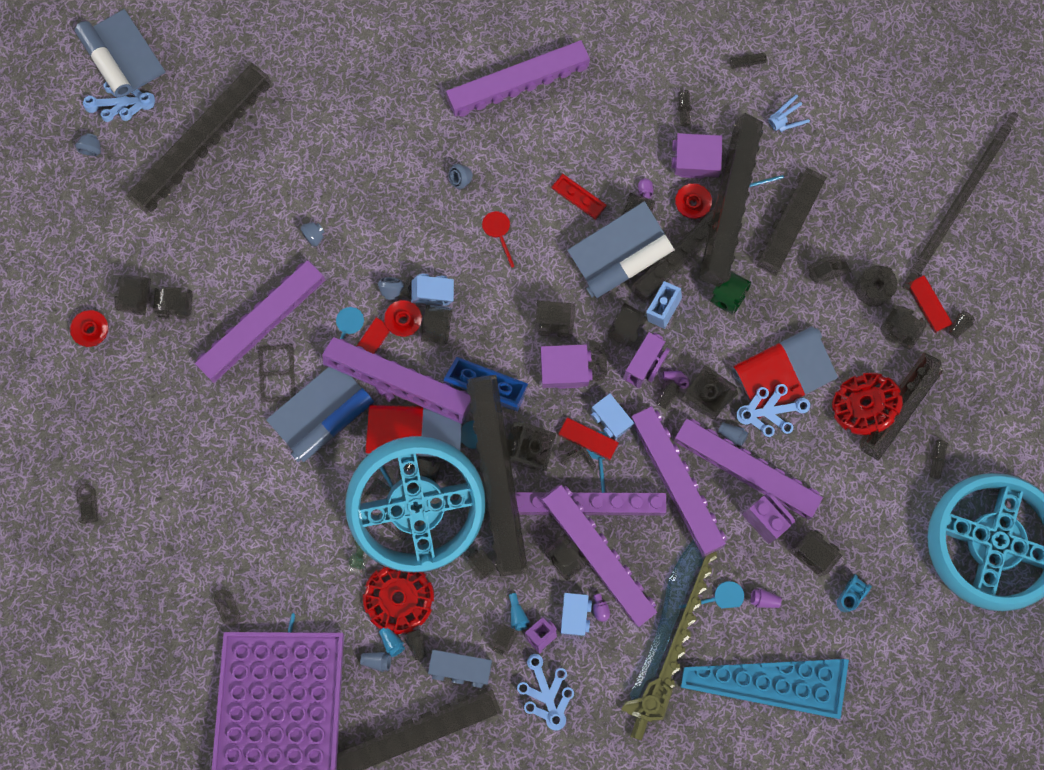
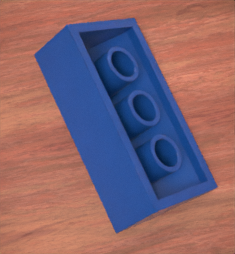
M456 357L444 377V382L457 390L466 391L472 396L480 397L517 412L523 402L528 383Z

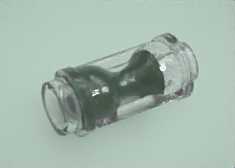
M355 539L350 558L346 564L347 572L362 575L366 569L365 565L368 555L360 548Z

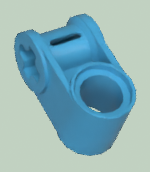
M854 574L837 600L838 609L842 612L855 610L872 586L865 584L858 579V575ZM844 598H848L851 601L850 608L845 606Z

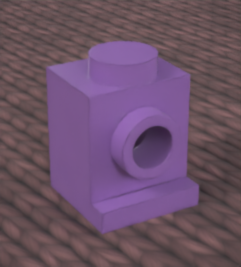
M542 617L525 632L526 640L540 654L557 637V628L551 621L547 622ZM542 633L546 634V635L543 636L542 638L540 637V634H542Z

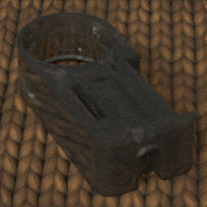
M82 484L76 490L77 504H80L82 519L79 522L82 524L97 522L99 518L96 490L89 484ZM85 488L91 489V495L88 498H83L81 495L82 490Z

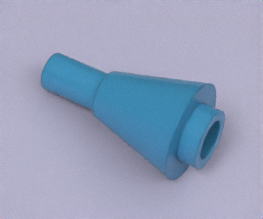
M512 593L509 595L512 606L511 628H515L516 631L524 630L530 622L521 605H519L517 594Z

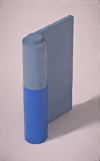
M328 367L266 420L293 450L291 455L297 462L301 460L304 463L364 412L369 405H372L374 401L351 376Z

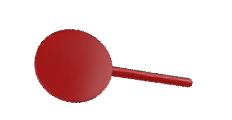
M499 211L490 212L482 221L483 230L490 237L500 238L510 266L513 268L514 263L503 238L510 228L509 218Z

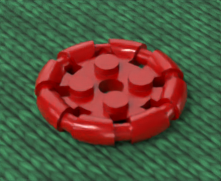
M863 373V375L858 377L853 376L840 386V390L833 397L832 410L835 412L834 418L843 429H849L853 434L871 435V432L874 431L881 432L895 422L894 418L896 415H899L903 404L902 396L899 394L901 390L891 378H885L879 373ZM866 399L872 400L869 405H867V406L862 405V402H863L864 400H866ZM853 418L856 420L855 423L851 422ZM875 419L876 423L868 425V421Z
M384 566L381 570H376L366 582V591L363 594L365 613L369 614L370 621L380 630L388 628L395 634H405L414 631L413 628L418 625L421 626L431 614V604L434 602L433 586L426 579L427 575L424 572H404L408 573L407 579L399 578L402 571ZM389 574L391 579L384 583L382 578ZM419 581L422 587L417 590L413 584ZM374 589L380 590L379 597L373 596ZM397 592H401L404 595V600L401 603L393 601V595ZM418 598L424 600L423 607L417 606ZM380 605L383 612L378 615L375 608ZM413 613L415 618L408 622L406 616ZM390 616L397 618L396 624L389 623Z

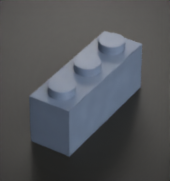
M432 650L428 674L432 675V679L444 681V677L452 678V683L463 685L464 681L472 682L471 686L483 688L484 684L488 685L492 660Z

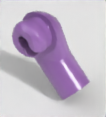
M663 371V380H673L682 389L689 387V379L683 372Z

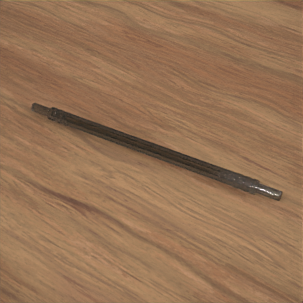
M1012 112L1006 123L998 130L911 268V273L902 286L903 289L909 290L917 276L921 275L1010 134L1011 127L1019 116L1018 113Z

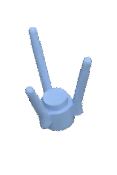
M798 95L793 96L776 113L770 116L768 121L774 131L780 130V132H783L786 129L810 122L807 119L786 125L788 122L786 116L800 107L802 102L794 105L786 112H782L798 98Z

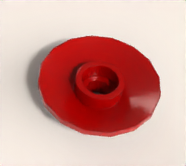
M690 183L678 190L675 197V205L683 216L689 219H698L704 217L709 212L712 206V197L704 186ZM690 201H695L696 205L691 206Z
M400 300L387 308L384 321L386 328L392 334L407 337L418 331L422 323V315L416 304ZM402 317L407 319L405 323L400 322Z
M87 310L77 314L70 326V334L73 340L84 347H93L100 344L106 338L109 330L105 316L94 310ZM90 327H94L92 333H88Z

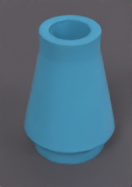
M382 628L379 631L387 654L395 657L404 651V642L392 630Z

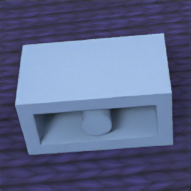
M418 274L412 280V303L447 306L454 301V279H447V276L429 277L428 274Z
M663 282L646 312L648 322L663 329L666 328L682 299L681 288L668 282Z
M608 394L591 409V416L596 423L601 422L605 427L603 429L604 433L609 438L613 437L614 440L634 425V422L611 394Z
M564 593L560 634L585 636V632H589L590 620L586 619L587 612H591L592 600H588V595Z

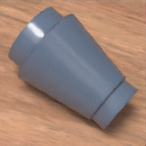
M724 422L718 431L736 446H742L749 434L744 428Z
M386 652L362 653L360 664L384 672V670L389 671L391 655Z

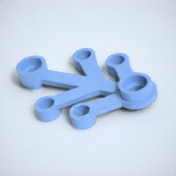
M105 82V91L107 93H111L112 95H114L111 88H108L109 85L107 84V82ZM136 89L131 92L135 97L124 96L96 99L93 96H87L84 98L83 106L89 113L96 112L100 106H114L110 110L104 109L101 112L103 121H111L118 113L123 121H128L140 109L149 110L153 108L155 97L152 93H142ZM128 105H133L130 109L126 108Z
M778 384L764 407L756 409L761 399H765L769 395L767 388L759 387L749 405L741 406L737 410L736 417L740 423L745 425L751 423L761 430L763 435L771 437L775 432L774 428L770 425H765L756 418L765 416L780 427L783 433L789 434L793 431V425L790 422L783 421L775 414L791 411L806 413L810 409V402L805 398H797L794 403L774 406L779 398L788 391L786 385ZM780 386L784 388V392L781 394L778 392ZM763 389L765 390V395L761 397L759 392ZM802 402L806 404L804 409L800 408ZM746 411L749 412V417L747 419H745L743 416L744 412ZM786 424L790 426L789 431L784 430ZM770 427L771 433L767 435L765 429Z
M532 654L527 660V665L531 670H534L541 692L529 687L525 682L519 683L517 690L520 694H527L546 703L549 712L536 707L533 702H527L524 705V710L528 714L533 713L545 719L550 729L560 730L566 724L564 711L569 700L573 698L574 691L569 687L564 688L562 691L563 697L556 709L553 700L562 680L567 677V672L563 668L557 669L555 671V679L549 690L541 668L543 659L538 654ZM533 658H537L539 660V664L537 666L532 665L531 660ZM559 670L564 671L565 676L563 678L557 676ZM520 685H526L527 691L521 692L519 690ZM565 690H570L572 692L571 697H565ZM528 704L534 706L532 712L527 711L526 706ZM554 716H558L560 718V722L558 724H554L552 722V718Z

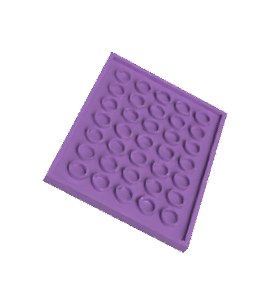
M224 632L212 770H336L344 646L343 633Z

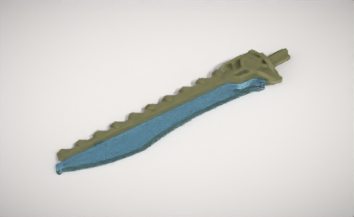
M694 540L683 552L671 573L655 638L629 694L631 701H626L621 708L623 712L626 711L629 715L637 717L630 737L642 741L648 722L663 720L673 687L675 686L671 675L680 670V664L676 660L685 654V647H683L682 643L691 638V633L687 627L696 622V615L692 612L701 606V599H699L698 595L707 589L703 579L712 574V569L708 564L717 558V552H713L705 556L704 560L701 559L702 555ZM697 566L701 567L659 677L648 683L642 697L639 698L646 681L656 675Z

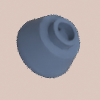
M87 133L81 136L75 144L77 151L81 154L96 157L101 153L100 141L93 134Z
M454 164L451 167L449 180L455 188L463 189L472 181L473 174L469 167L461 164Z
M314 222L301 226V231L311 246H318L324 238L322 235L324 230L320 224L317 223L315 225Z
M385 277L378 282L381 295L388 300L396 299L404 286L400 279Z

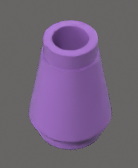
M761 588L758 590L754 589L750 598L751 605H755L756 608H780L782 602L780 596Z

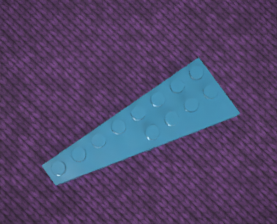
M835 659L684 667L680 688L841 719L849 660Z

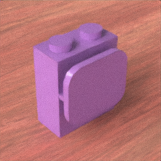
M677 133L676 140L672 141V151H675V157H672L671 168H675L674 175H679L683 178L699 179L719 177L722 163V136Z
M648 332L626 369L623 380L640 388L645 378L650 375L648 381L652 383L670 351L669 348H666L662 352L666 342L662 336L657 333L652 334Z
M587 345L541 346L542 388L566 389L589 385V381L592 380V369H588V362H591V350H587Z
M767 492L742 514L768 544L781 536L795 522L793 516L770 492Z

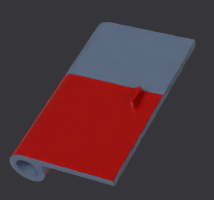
M811 326L731 367L732 373L738 383L743 385L750 402L756 395V390L759 387L768 389V397L761 399L756 409L764 407L778 384L786 385L788 391L779 398L774 406L788 404L838 378L821 341L822 335L818 328ZM780 386L778 392L780 394L783 393L784 388ZM763 389L759 392L761 397L765 395V390Z
M369 405L365 454L369 455L376 448L387 442L410 436L439 439L460 451L462 424L421 406ZM416 454V456H433L428 454Z

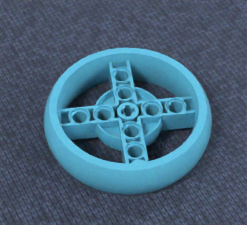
M403 437L376 448L359 464L350 480L346 493V519L357 544L377 563L402 572L431 571L451 563L461 556L473 543L484 519L485 491L475 466L454 446L431 437ZM416 454H428L444 459L462 474L466 483L440 488L433 480L420 476ZM398 458L402 479L394 484L387 499L361 503L363 490L374 472L385 463ZM408 463L414 465L411 470H405L404 466ZM410 483L418 484L414 489L407 487ZM453 494L460 495L457 500L450 499ZM433 498L441 499L437 504L431 503ZM413 502H418V507H414ZM395 505L401 507V509L397 512L391 510V508ZM470 506L467 519L461 530L446 544L433 550L430 530L441 521L444 511ZM375 509L381 511V513L377 516L371 514V512ZM418 520L424 521L422 526L414 525ZM392 522L401 531L412 534L415 553L397 552L381 545L371 536L366 527ZM421 539L428 540L424 545L418 544V541Z
M979 474L955 484L937 503L928 527L929 554L940 579L959 598L987 610L1012 611L1030 606L1044 597V570L1038 580L1025 591L1008 596L995 595L1002 571L1015 567L1021 561L1044 569V546L1028 541L1024 527L1016 519L1021 500L1023 499L1034 509L1044 525V492L1035 485L1008 474ZM987 488L1000 489L994 512L980 516L975 522L951 514L956 504L968 494ZM1005 500L1010 502V509L1005 506ZM1000 518L1005 521V528L1000 525ZM957 524H960L962 526V533L957 531ZM976 530L980 531L982 535L981 540L976 537ZM946 535L967 542L970 554L979 563L973 586L959 574L953 565L947 550ZM995 538H998V541L1001 542L1000 545L995 541ZM1014 543L1019 546V553L1014 550ZM1033 550L1037 551L1038 559L1033 557ZM990 555L995 558V565L990 563ZM985 574H987L990 577L989 584L986 583L984 580Z

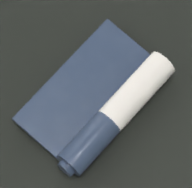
M125 9L95 26H92L90 22L82 21L75 27L76 35L116 97H124L166 73Z
M645 201L567 249L589 285L586 289L591 297L596 296V298L604 295L675 250Z

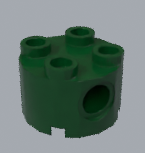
M727 269L722 277L721 285L717 284L712 293L714 295L710 302L733 315L746 297L745 291H749L752 282Z

